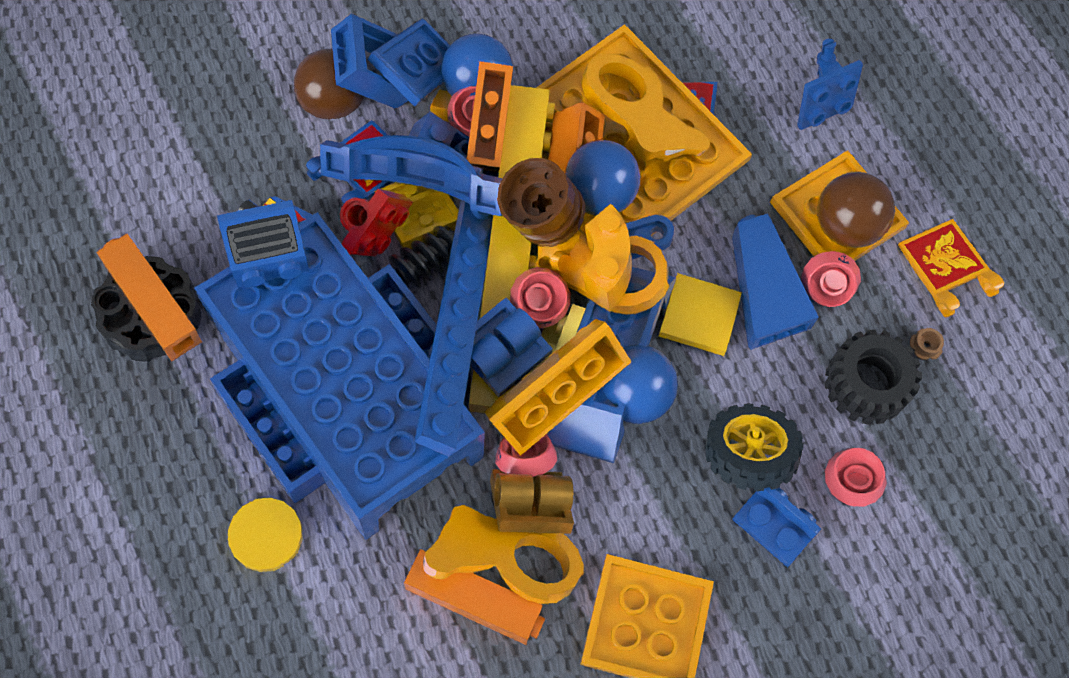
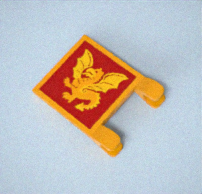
M954 219L898 243L899 248L934 298L936 306L945 318L954 315L955 309L960 306L958 298L949 290L978 278L979 284L986 295L993 297L1004 286L1001 276L990 270Z

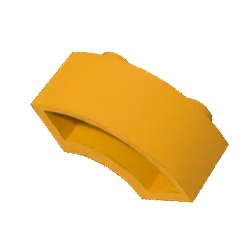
M612 204L585 225L587 243L592 251V257L582 270L586 291L609 312L616 307L624 296L632 272L628 229L622 216Z

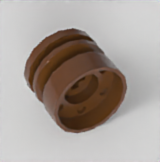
M529 158L516 163L505 173L499 184L497 201L501 214L531 243L541 247H554L565 243L578 232L584 221L585 203L581 192L560 167L545 158Z

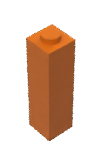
M128 233L120 238L110 240L102 249L96 252L171 362L202 343L195 327Z
M420 549L404 581L406 590L524 645L527 644L530 636L537 639L546 619L540 616L542 604L526 600L517 593L474 573H454L445 579L433 578L424 571L423 560L426 551Z

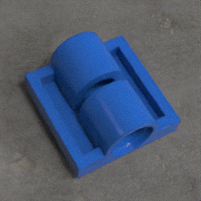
M504 298L477 321L470 366L491 390L500 397L553 352V348L541 336V331L534 320L523 309H516L507 298Z

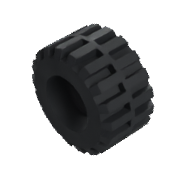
M876 329L868 330L865 335L861 331L855 333L851 339L848 338L841 345L826 368L825 376L829 377L824 383L825 389H832L828 395L831 403L837 400L840 404L836 409L841 414L845 409L849 411L848 419L854 422L858 417H863L862 424L870 425L874 419L876 424H881L888 418L891 420L896 417L914 399L913 397L920 389L918 383L922 380V372L916 371L921 364L918 358H912L911 355L914 350L911 346L905 348L901 344L904 341L898 336L892 339L890 338V332L882 331L880 335H877ZM870 364L879 368L887 378L888 390H876L867 386L858 374L857 365Z

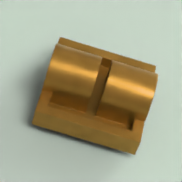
M492 469L490 483L499 532L571 534L574 525L571 512L574 490L573 481L570 476H563L562 472H546L545 474L532 477V475L506 474L499 469Z

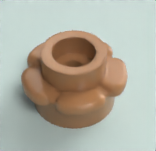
M920 329L916 335L914 334L911 337L910 346L915 350L914 354L922 360L931 358L934 360L942 354L944 339L941 333L935 329ZM924 343H928L929 347H925Z

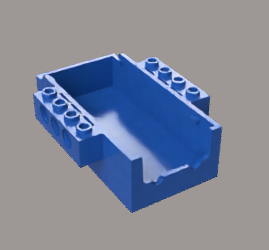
M317 212L299 223L309 266L308 272L301 273V275L292 279L276 278L267 280L255 287H237L229 266L194 289L207 316L238 360L210 378L220 398L294 504L323 484H326L361 535L367 540L379 531V518L388 512L398 501L408 498L441 475L447 467L453 463H458L465 457L470 466L483 459L485 432L463 404L457 447L450 456L415 443L437 325L390 264L367 278ZM469 368L467 386H469V385L471 384V369H470V368Z

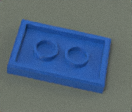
M422 18L373 51L367 60L415 107L444 84L443 76L441 75V65L444 54L450 45Z

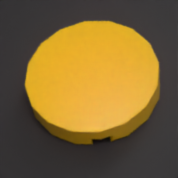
M273 498L255 499L243 505L233 516L228 529V544L234 557L246 568L259 572L275 571L283 567L284 564L292 560L298 553L303 540L302 524L295 510L284 501Z

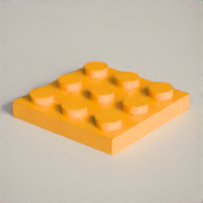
M848 150L775 194L770 201L771 205L814 257L823 252L836 251L844 253L856 261L906 229L909 221L895 206V216L890 229L874 244L861 248H849L833 242L826 236L820 227L817 217V205L822 191L827 184L842 174L849 172L867 173Z
M606 554L580 665L628 678H695L714 581Z

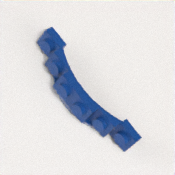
M393 135L364 139L351 144L329 140L320 144L322 176L348 182L353 179H365L422 186L461 199L470 204V210L503 216L497 201L499 184L503 178L483 174V168L472 166L463 155L440 142L416 136Z

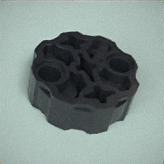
M145 256L147 262L180 308L189 309L186 316L195 329H198L202 312L198 305L195 287L187 273L182 268H176L167 264L163 258ZM108 272L104 283L94 290L91 302L97 320L95 326L107 344L113 350H118L135 361L150 362L153 358L167 355ZM119 302L117 307L106 310L111 303Z

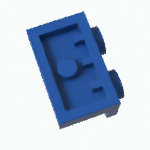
M768 487L764 488V491H756L732 518L735 523L787 568L821 530L816 524L814 516L807 510L798 509L788 500V495L780 487L774 490Z

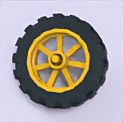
M747 403L744 404V407L730 406L728 411L724 412L722 410L716 414V419H712L709 424L705 445L707 463L711 462L710 469L715 475L719 473L721 480L727 484L731 482L737 484L736 488L746 490L747 487L754 488V491L758 492L764 491V488L768 487L771 490L777 489L782 482L785 484L790 482L793 473L796 474L799 468L804 443H802L803 436L801 431L796 430V423L792 419L787 420L785 418L786 414L779 410L774 412L770 410L771 407L766 405L754 407V404ZM732 439L738 442L735 444H729L730 440Z

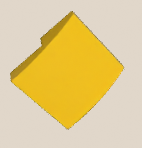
M399 182L381 188L382 190L403 194L413 202L409 208L410 214L403 225L396 227L394 230L402 248L408 247L411 249V243L414 240L422 242L423 234L428 232L433 234V229L436 226L440 225L445 228L447 225L452 231L455 230L459 210L449 194Z
M677 273L659 337L724 356L742 292Z

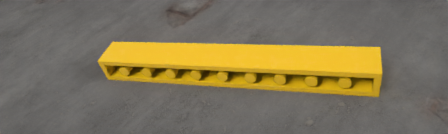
M511 85L498 178H503L505 173L516 163L529 158H542V152H549L551 132H545L546 122H553L555 103L548 102L549 89ZM493 215L480 318L504 298L510 301L511 288L516 278L524 271L535 268L537 256L530 255L531 244L534 243L529 242L504 216ZM473 369L469 411L484 413L499 397ZM513 385L509 390H507V391H506L503 395H501V396H504L506 393H508V392H509L513 387H515V386Z

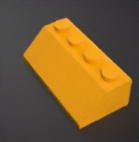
M595 319L589 325L581 328L576 336L564 346L554 351L533 372L525 375L508 393L499 397L484 413L513 448L522 455L628 366L631 360L610 326L604 321Z

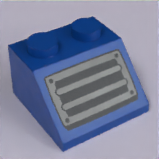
M292 200L217 215L230 269L237 287H255L267 280L276 278L292 279L298 277L301 273L309 271L303 239Z

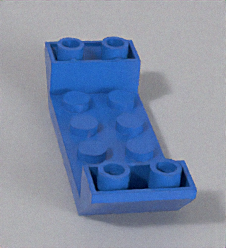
M632 267L630 282L625 293H635L643 290L652 282L656 272ZM668 276L669 288L665 296L654 307L638 314L626 315L612 311L609 312L589 299L578 331L589 325L593 320L598 319L610 326L623 348L629 345L649 346L661 308H667L676 277ZM604 385L550 430L547 436L555 447L614 463L625 433L623 420L626 404L619 401L618 407L613 405L603 393V389L606 386Z

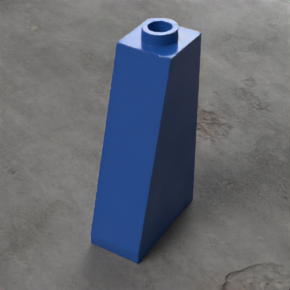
M769 214L757 217L756 215H749L742 218L734 230L732 240L740 292H742L741 302L747 344L750 350L810 330L819 317Z

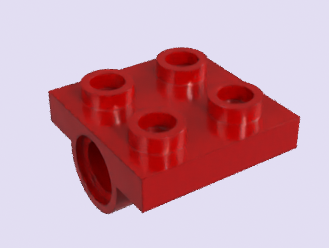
M377 189L371 200L362 198L347 200L340 210V221L349 232L341 244L349 254L373 257L377 254H382L390 245V236L396 227L403 225L409 217V208L413 202L403 194Z

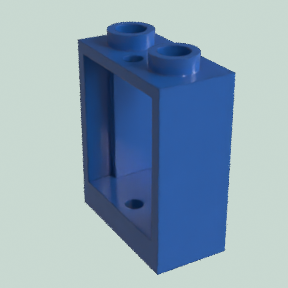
M352 13L331 29L336 85L392 108H399L408 100L384 76L367 70L365 51L372 53L398 34Z

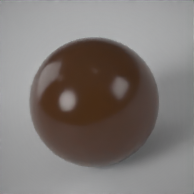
M320 49L310 53L301 61L294 76L296 98L301 107L315 117L322 119L345 117L354 112L361 105L365 97L336 85L333 49Z
M849 172L833 179L822 191L817 205L818 222L823 232L833 242L849 248L866 247L879 241L890 229L895 216L894 198L887 185L874 175L864 172Z

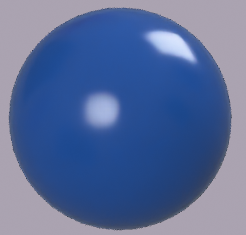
M480 33L468 34L454 41L445 52L441 65V75L450 95L453 96L460 89L477 85L480 61L513 66L511 56L506 47L494 37Z
M596 140L581 146L571 156L565 172L582 194L585 203V213L597 216L610 204L618 212L623 211L633 202L640 187V169L635 157L627 148L614 141Z
M629 345L623 349L630 358L631 363L605 384L603 393L616 407H618L619 401L626 404L624 422L632 424L649 423L663 416L672 406L678 389L677 374L671 361L659 350L650 346Z

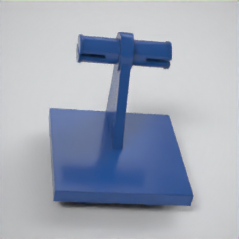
M825 39L822 43V51L817 55V75H819V78L806 83L804 86L797 123L800 130L809 126H818L825 119L836 114H845L854 105L863 63L858 60L842 67L836 61V55L834 54L836 42L833 39Z

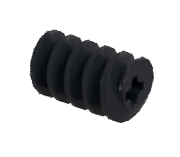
M440 225L436 226L433 229V234L429 232L423 234L422 242L414 240L411 243V249L403 247L400 249V256L396 254L389 256V264L408 288L410 282L417 288H421L422 285L419 278L421 275L428 281L433 280L432 268L440 274L444 273L441 262L445 261L449 264L454 232L447 225L445 228Z

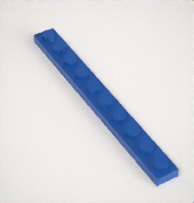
M463 200L460 201L415 436V443L446 456H450L457 447L493 222L492 214L470 210V204Z

